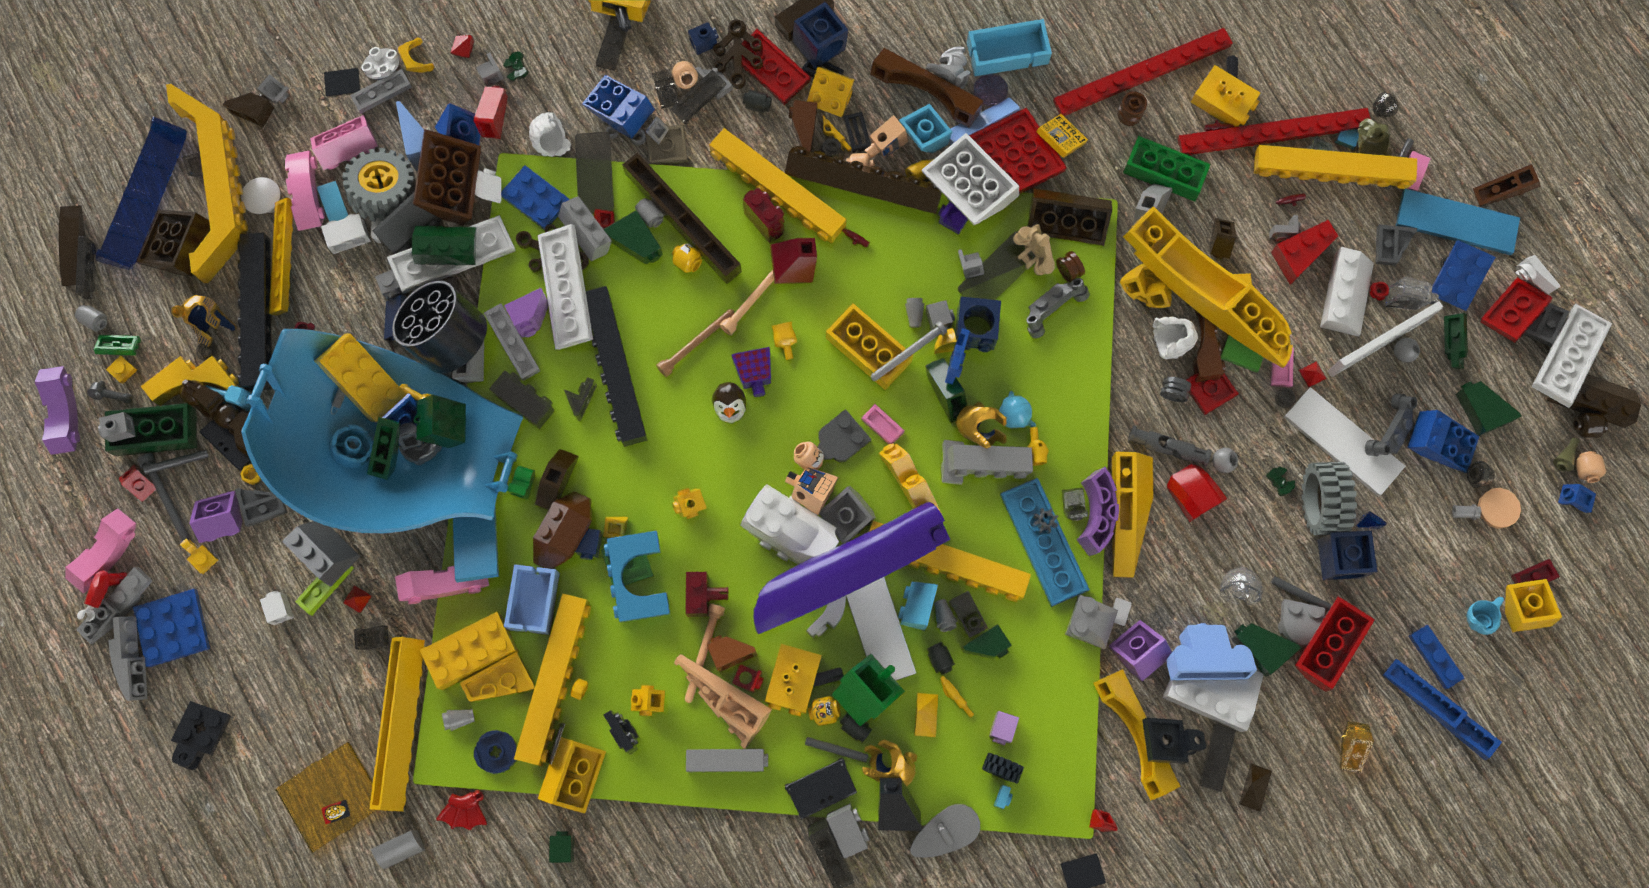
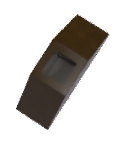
M562 449L556 452L548 462L539 482L535 505L549 510L553 502L561 498L579 456Z

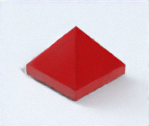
M1317 361L1299 370L1308 388L1327 379Z
M354 585L343 603L361 613L372 595Z

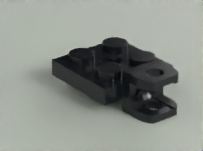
M190 701L171 739L172 742L178 744L173 753L172 762L193 771L199 766L204 753L213 756L231 716ZM204 723L206 730L197 734V726Z
M612 710L605 713L604 717L611 727L609 731L619 748H624L625 752L629 754L638 750L636 744L639 743L637 739L640 737L630 720H625L622 714L615 713Z
M1148 717L1142 720L1148 762L1185 764L1189 762L1188 756L1195 754L1196 751L1206 749L1204 732L1197 729L1184 730L1183 720ZM1163 736L1165 740H1168V744L1166 745L1163 742ZM1195 737L1199 738V744L1195 742Z

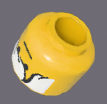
M688 243L676 246L672 252L673 264L685 273L695 272L702 264L701 253Z

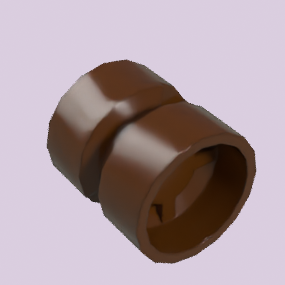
M1134 91L1127 93L1123 97L1117 113L1118 119L1122 124L1134 126L1141 121L1147 107L1145 96Z

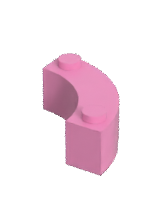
M310 150L286 155L285 169L289 171L288 179H286L287 191L289 195H293L291 209L298 231L320 227L325 219V211L323 207H320L316 190L315 170L318 165L316 158L312 157Z
M119 509L102 518L99 529L94 537L97 540L91 549H85L73 562L65 567V579L83 594L88 591L95 574L103 570L108 572L121 558L130 541L135 536L136 523Z
M454 566L447 567V570L436 572L434 570L409 571L395 577L399 601H408V604H417L421 600L442 598L466 592L475 594L481 592V588L489 586L488 578L456 583Z

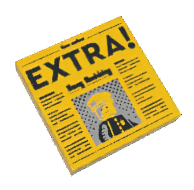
M1062 114L1040 126L1036 131L1063 158L1085 145L1088 141Z

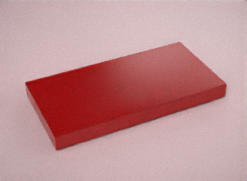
M756 29L751 35L761 40L763 44L762 50L759 52L753 51L750 43L745 40L741 44L755 56H760L763 66L760 69H754L751 62L742 56V67L785 105L811 81V77L762 32Z

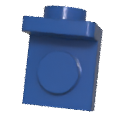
M1566 484L1562 486L1558 503L1561 505L1571 504L1584 513H1591L1596 493L1581 484Z

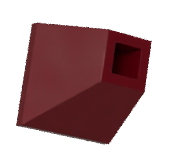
M795 238L770 245L774 284L813 282L817 262L815 238Z

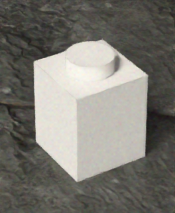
M273 591L266 594L265 598L260 599L267 623L277 625L294 618L286 594Z

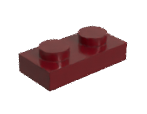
M1551 559L1511 575L1514 584L1547 579L1550 582L1560 577Z

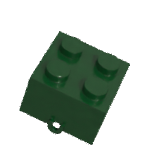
M430 395L418 400L417 415L414 417V423L417 424L416 440L446 448H452L465 443L466 404L436 395Z

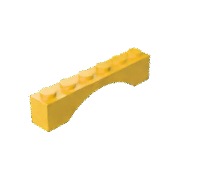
M1122 669L1094 682L1093 684L1102 702L1119 715L1133 736L1140 757L1141 782L1150 801L1181 787L1169 763L1148 762L1142 722L1147 717L1124 670Z

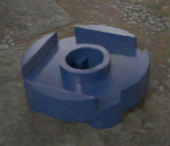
M498 730L486 732L479 738L474 749L475 761L486 772L493 774L503 773L509 770L517 761L514 759L517 743L506 732ZM494 746L498 749L501 748L502 752L499 753L498 758L494 755L491 756Z

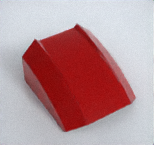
M1190 464L1173 474L1167 484V489L1189 522H1192L1203 513L1227 500V497L1215 481L1198 465Z

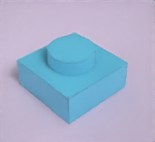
M1000 786L994 803L995 807L1004 809L1005 805L1009 806L1013 796L1010 793V787Z

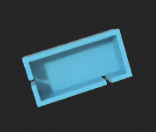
M1044 19L968 32L967 47L974 77L1028 68L1029 64L1032 67L1049 64L1052 52Z

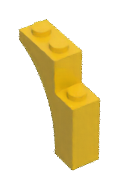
M180 356L141 385V388L154 403L161 406L172 397L180 394L182 382L185 379L197 380L202 382L204 386L208 385L226 391L231 385L239 387V382L233 373L230 375L227 372L229 367L222 359L217 360L211 356L197 367L190 359L185 360Z
M896 443L885 446L879 452V455L900 485L912 509L926 502H931L940 511L926 480L918 474L909 453Z

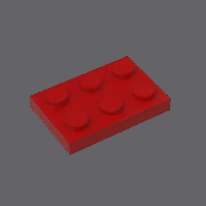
M1517 277L1485 313L1480 323L1516 343L1551 303L1553 297Z

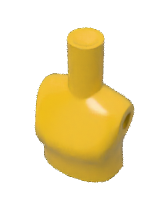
M792 321L773 325L775 347L783 348L786 360L793 359L791 346L797 342V338L792 327Z
M1031 427V442L1027 447H1032L1033 466L1044 465L1047 463L1049 450L1046 444L1039 440L1038 427Z

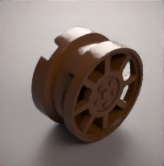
M1073 251L1066 253L1063 258L1059 257L1056 259L1057 268L1068 283L1072 282L1076 277L1080 278L1085 275V268L1080 258Z

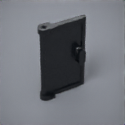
M215 420L210 421L199 431L239 471L251 462L249 457L237 450L235 438L229 433V429L219 427Z
M842 757L815 772L784 785L785 790L792 798L801 820L857 793L846 769L845 760Z

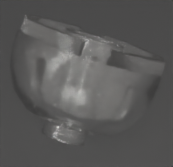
M1247 567L1229 570L1221 581V597L1227 602L1239 605V601L1246 602V605L1258 603L1262 599V581L1258 574Z

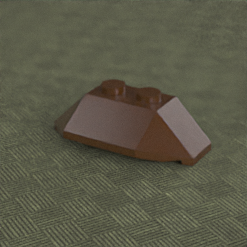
M574 491L553 502L533 537L534 564L542 568L555 569V567L572 558L592 523V503L590 498Z

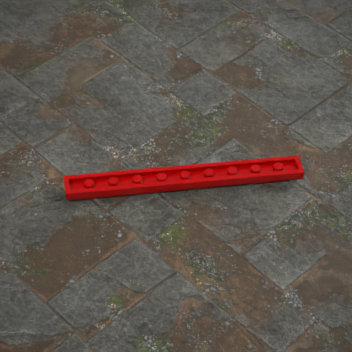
M1222 28L1057 96L1053 99V102L1059 114L1066 116L1231 47L1233 42L1225 28Z
M1368 108L1179 135L1178 143L1181 153L1193 155L1340 133V131L1359 129V124L1364 119L1371 118Z

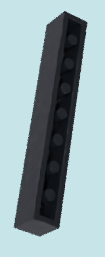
M264 232L240 234V241L238 242V251L240 253V260H238V269L240 271V279H238V288L240 290V297L238 298L240 316L238 317V325L240 327L238 344L241 347V354L238 355V363L241 366L238 382L248 392L254 389L260 374V365H269L272 357L271 314H269L271 239ZM266 381L263 390H272L268 381Z
M607 286L585 291L591 329H593L594 333L592 344L594 348H598L599 354L596 355L598 366H602L604 371L600 375L603 385L607 384L608 392H605L608 404L612 403L613 411H610L613 423L617 422L618 429L615 430L618 442L622 441L624 447L648 441Z

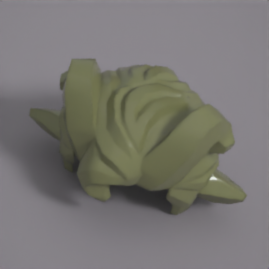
M1369 118L1364 119L1359 124L1358 129L1359 153L1391 156L1392 152L1389 141L1391 134L1388 132V126L1386 124H1379Z

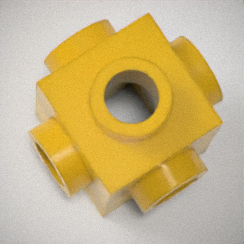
M685 488L678 491V495L673 497L674 502L672 506L675 513L687 519L698 516L699 511L707 508L700 489L690 490Z
M641 685V689H632L631 711L639 712V716H652V712H664L665 691L655 690L654 686Z

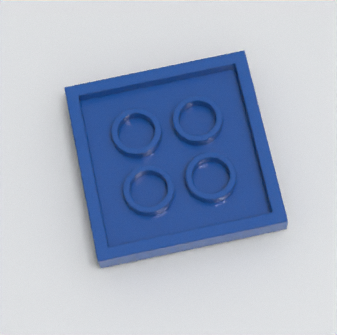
M191 589L133 607L146 667L150 668L210 649L197 589Z

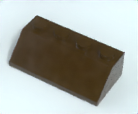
M1034 188L1027 226L1031 228L1039 224L1041 234H1047L1052 238L1104 246L1113 210L1112 200Z
M1587 374L1573 405L1569 409L1580 413L1584 411L1599 412L1607 418L1608 423L1626 428L1637 422L1641 402L1636 391ZM1548 396L1547 401L1566 407Z

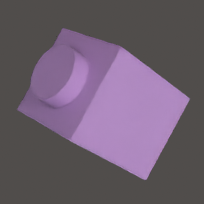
M1001 711L996 712L989 737L994 738L993 742L1004 746L1006 743H1011L1019 717Z

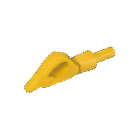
M823 115L824 134L826 136H833L848 152L851 151L852 148L845 141L846 138ZM825 126L829 127L831 131H826Z
M942 676L940 680L945 695L954 700L960 709L963 708L970 718L974 716V713L966 705L967 702L949 680Z

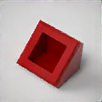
M1098 809L1092 811L1089 828L1103 832L1118 830L1110 813Z

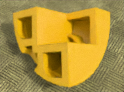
M1144 263L1129 271L1120 280L1122 288L1133 300L1138 299L1146 303V306L1152 308H1167L1171 306V289Z

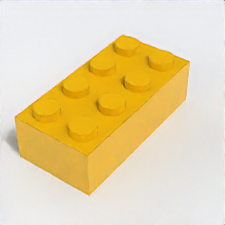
M854 303L826 331V339L870 378L875 371L906 349ZM913 354L875 382L886 390L911 364Z
M351 333L341 336L314 360L370 422H377L379 417H383L406 396L405 392Z
M495 612L420 650L437 689L444 690L490 667L509 655L519 652L510 631L504 628L505 620L500 613Z

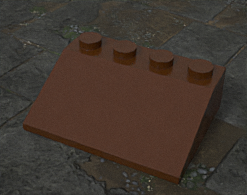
M425 129L423 132L413 205L448 222L464 225L472 219L481 146Z

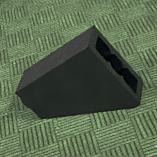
M880 778L878 830H922L921 811L902 778Z

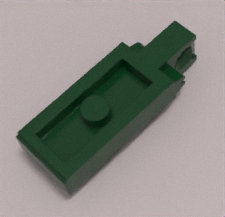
M1460 313L1444 316L1445 354L1448 360H1451L1452 368L1455 370L1464 369V358L1467 357L1468 353L1467 314Z

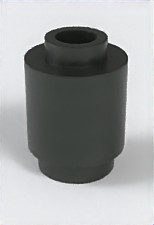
M749 90L748 93L745 92L743 104H746V109L762 113L764 111L769 112L772 102L771 96L754 90Z
M940 642L927 649L929 652L928 657L936 673L940 672L941 675H944L953 670L951 666L955 665L947 646Z
M848 712L840 721L842 724L841 729L856 741L863 742L872 731L869 723L865 722L862 726H859Z

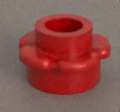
M1384 282L1373 283L1370 286V296L1378 301L1384 300L1389 295V287Z

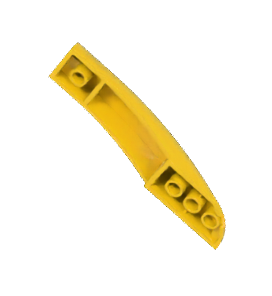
M1154 206L1151 207L1123 236L1136 250L1134 254L1163 283L1202 316L1249 349L1284 368L1291 357L1293 345H1291L1290 340L1292 333L1283 315L1251 283L1247 284L1213 261L1182 235Z

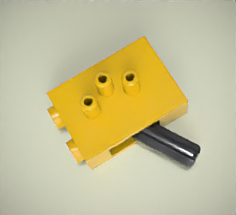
M588 0V2L591 3V11L616 16L620 29L628 32L632 27L630 20L643 22L651 0Z
M1232 55L1226 59V71L1214 65L1194 94L1191 103L1223 123L1239 127L1240 124L1245 125L1250 117L1248 112L1250 110L1254 111L1260 101L1257 99L1261 93L1238 79V57Z
M781 644L765 703H768V707L780 711L782 707L789 709V714L801 717V713L806 714L813 687L839 681L844 676L841 668H835L817 673L822 655Z

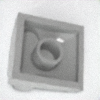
M851 486L845 488L819 513L825 521L837 528L835 535L843 544L851 540L876 518L870 506Z
M1079 595L1065 635L1105 649L1118 610L1097 602L1091 597Z

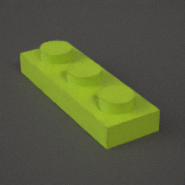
M351 566L331 587L316 577L295 602L309 615L313 616L352 572L354 567Z

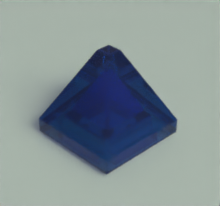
M1369 511L1361 517L1356 526L1358 528L1380 529L1386 526L1387 523Z

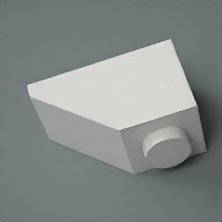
M484 168V172L478 170L475 195L482 199L500 203L501 177L495 175L496 171Z

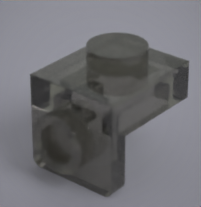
M1081 487L1062 490L1065 516L1072 521H1079L1083 517H1087L1088 511L1085 508L1084 489Z
M381 625L367 629H354L355 649L370 651L389 647L388 626Z

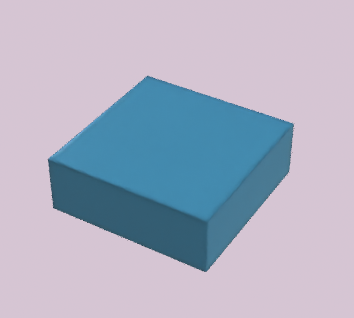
M1358 129L1340 131L1335 143L1354 150L1359 138Z

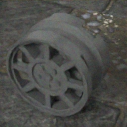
M1167 377V380L1164 378V387L1161 388L1160 395L1174 402H1187L1189 398L1188 392L1191 390L1192 384L1178 377Z

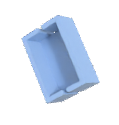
M514 565L504 628L512 631L527 632L528 630L531 633L550 635L560 575L556 569L537 567L536 570L531 566Z

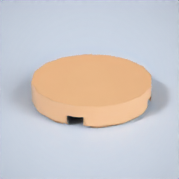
M1493 488L1485 492L1478 501V506L1481 507V519H1484L1490 527L1497 529L1507 528L1516 523L1520 517V502L1515 494L1507 489Z

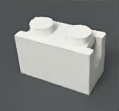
M350 214L344 219L330 221L326 225L321 226L327 247L333 254L371 242L365 221L361 219L360 214Z

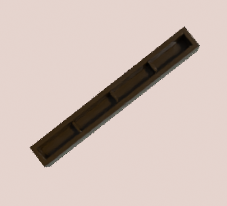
M802 146L792 147L789 151L785 174L933 214H936L942 192L931 181H921L916 176H902L897 171H883L878 166H864L859 161L848 162L840 156L829 157L821 151H806L807 149Z
M638 152L622 164L625 175L659 208L664 217L683 238L701 253V257L726 284L742 272L741 264Z

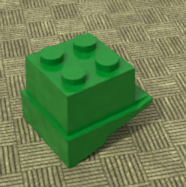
M870 654L839 680L841 684L832 693V696L856 723L862 726L871 717L873 719L877 718L905 690L891 676L895 672V667L889 665L887 668H884Z

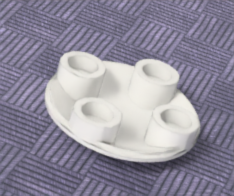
M374 47L369 51L370 55L365 59L361 68L369 78H385L397 69L400 61L399 55L393 49Z
M255 178L244 186L241 201L244 202L245 208L251 213H272L275 211V202L280 200V189L269 178Z

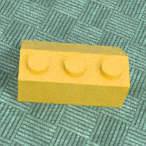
M560 737L553 762L549 764L538 799L585 814L606 751Z

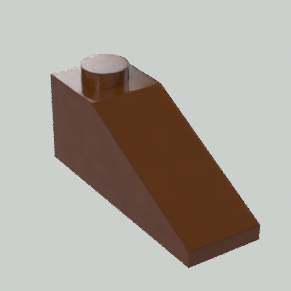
M794 100V106L789 109V118L792 119L794 133L799 146L805 147L806 151L812 152L817 103Z
M1530 164L1473 188V191L1481 207L1524 194L1541 187L1533 165Z

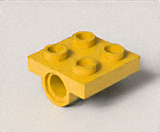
M817 67L807 102L817 103V109L843 117L853 92L852 87L855 79L822 67Z

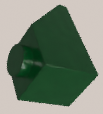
M997 624L963 646L961 650L963 653L990 659L997 656L1000 659L1009 653L1008 648L1012 645Z

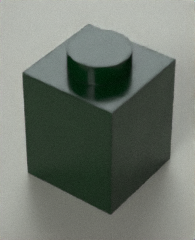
M556 831V836H550L549 863L574 862V836H569V831Z

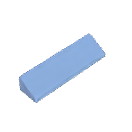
M1007 98L982 111L970 128L961 123L951 128L953 133L949 140L950 145L965 133L971 135L1020 111V107L1011 98Z

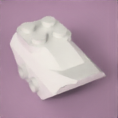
M768 484L758 493L740 524L751 535L761 541L759 544L769 551L772 548L778 552L777 556L784 561L789 559L797 564H801L812 557L834 549L839 542L835 535V530L837 529L835 526L801 506L791 496L788 498Z

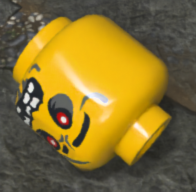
M831 696L814 699L812 707L808 708L810 720H814L818 726L836 723L838 717L841 716L839 702Z

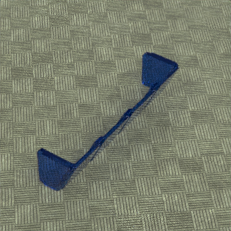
M152 117L150 131L101 249H97L96 261L127 270L134 268L187 138L188 132L185 129Z

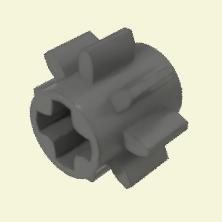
M1041 508L1040 515H1033L1037 519L1033 526L1039 528V533L1046 530L1050 534V527L1057 528L1058 526L1054 522L1058 515L1054 516L1052 509L1044 511ZM1044 517L1045 520L1049 519L1050 522L1046 524V522L1042 523L1041 520Z

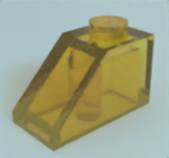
M1347 722L1342 736L1340 770L1362 773L1374 743L1369 724Z

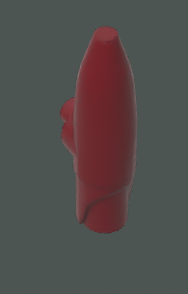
M1215 120L1214 124L1205 125L1204 130L1212 131L1233 128L1234 126Z
M1302 193L1286 196L1277 200L1276 204H1292L1296 206V202L1305 200L1306 195Z
M847 229L842 230L847 237L852 239L853 245L860 244L866 248L869 246L870 242L859 234Z

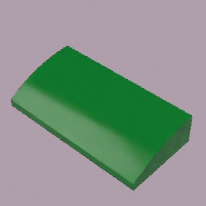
M1138 136L1123 173L1152 185L1157 184L1172 188V193L1195 202L1211 164Z

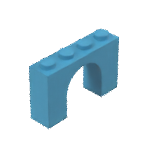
M651 531L608 538L607 544H604L605 556L610 557V565H607L608 576L613 577L614 585L610 586L612 598L616 597L617 606H613L615 619L619 618V622H627L669 615L670 609L667 593L637 596L630 593L623 583V571L628 562L639 556L661 553L658 532Z

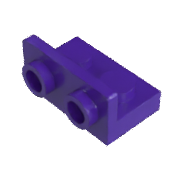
M951 201L948 202L947 206L943 205L938 213L940 216L939 224L957 234H960L968 221Z

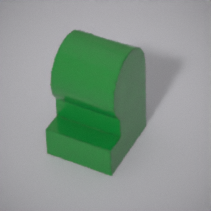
M518 466L507 491L513 496L528 500L535 478V470Z

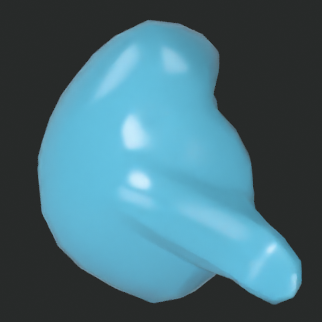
M1010 391L1009 396L1003 400L999 409L1001 414L1006 417L1005 426L1011 429L1027 426L1036 427V424L1031 420L1032 407L1028 400L1022 396H1014V392Z
M1498 597L1493 602L1480 600L1472 604L1466 614L1469 627L1482 635L1496 632L1501 625L1502 615L1500 606L1504 598Z

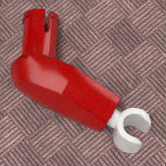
M105 570L97 572L90 583L84 602L88 606L85 610L78 612L77 618L82 619L85 613H87L85 622L93 620L95 618L93 609L94 607L99 608L108 587L119 585L127 576V573H108Z

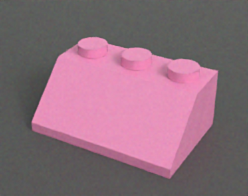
M364 115L310 138L312 150L323 170L334 169L339 166V163L343 161L349 162L353 157L357 158V155L363 151L365 154H368L369 149L375 150V147L378 146Z

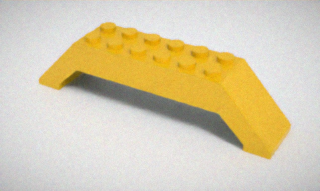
M166 84L170 106L181 118L187 117L194 122L197 128L210 232L193 253H189L191 273L203 283H209L238 249L240 234H246L248 231L247 221L243 217L246 209L240 196L243 194V188L238 181L240 169L235 158H238L236 147L233 146L235 133L233 128L229 127L228 122L224 121L220 114L174 85Z

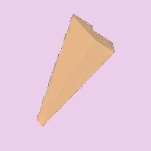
M682 654L675 659L674 664L682 667L687 674V680L695 683L699 688L698 693L718 718L722 717L729 725L728 730L730 733H735L742 741L740 745L744 749L747 748L767 721L772 709Z

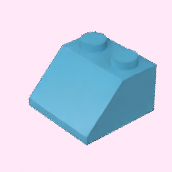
M930 104L899 120L921 151L934 153L947 146L953 133Z
M912 582L910 587L906 586L903 598L907 599L905 607L901 606L898 618L902 619L901 625L925 631L928 626L938 585Z

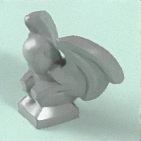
M953 47L945 51L941 55L939 62H947V64L928 63L926 66V70L929 72H934L938 77L944 78V80L961 89L965 88L971 74L968 70L964 71L963 69L967 63L966 57L963 54L966 50L964 47Z

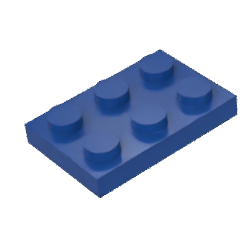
M526 165L501 191V197L544 230L548 224H552L558 217L562 203L570 200Z
M1457 240L1428 294L1467 311L1496 257Z

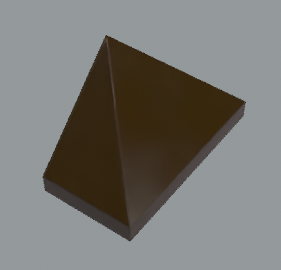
M1250 764L1239 805L1261 811L1272 773L1271 770Z

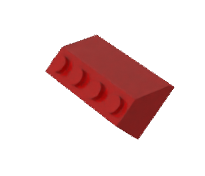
M1338 596L1295 664V667L1309 682L1323 691L1333 690L1375 619Z

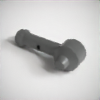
M104 381L92 383L87 391L89 397L95 400H101L103 397L123 401L124 403L132 401V395L129 393L124 394L107 390Z

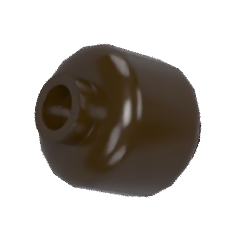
M1584 411L1574 419L1573 427L1581 437L1599 438L1606 433L1608 420L1602 413Z

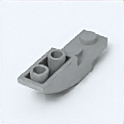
M134 567L108 598H103L99 608L93 609L95 618L88 622H85V619L77 628V631L90 644L96 642L113 628V618L125 617L144 597L142 593L153 580L139 567Z
M136 616L113 618L114 639L108 640L117 683L127 701L148 699L145 657H139Z

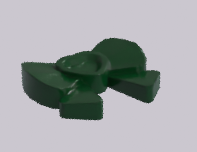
M520 51L513 52L503 65L505 68L512 67L515 69L507 75V78L512 81L522 79L529 73L524 66V54Z
M1281 466L1270 470L1266 477L1273 482V486L1277 488L1278 495L1285 496L1295 488V480L1286 482L1282 476L1286 473L1287 469Z

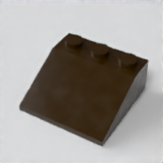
M158 209L136 263L173 274L192 277L189 253H193L210 232L209 220L196 212Z

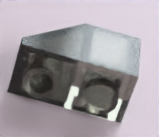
M969 591L948 602L957 622L969 638L988 629Z

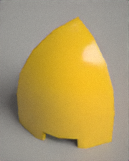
M953 328L947 329V333L944 336L941 334L938 336L934 347V354L953 351L957 342Z

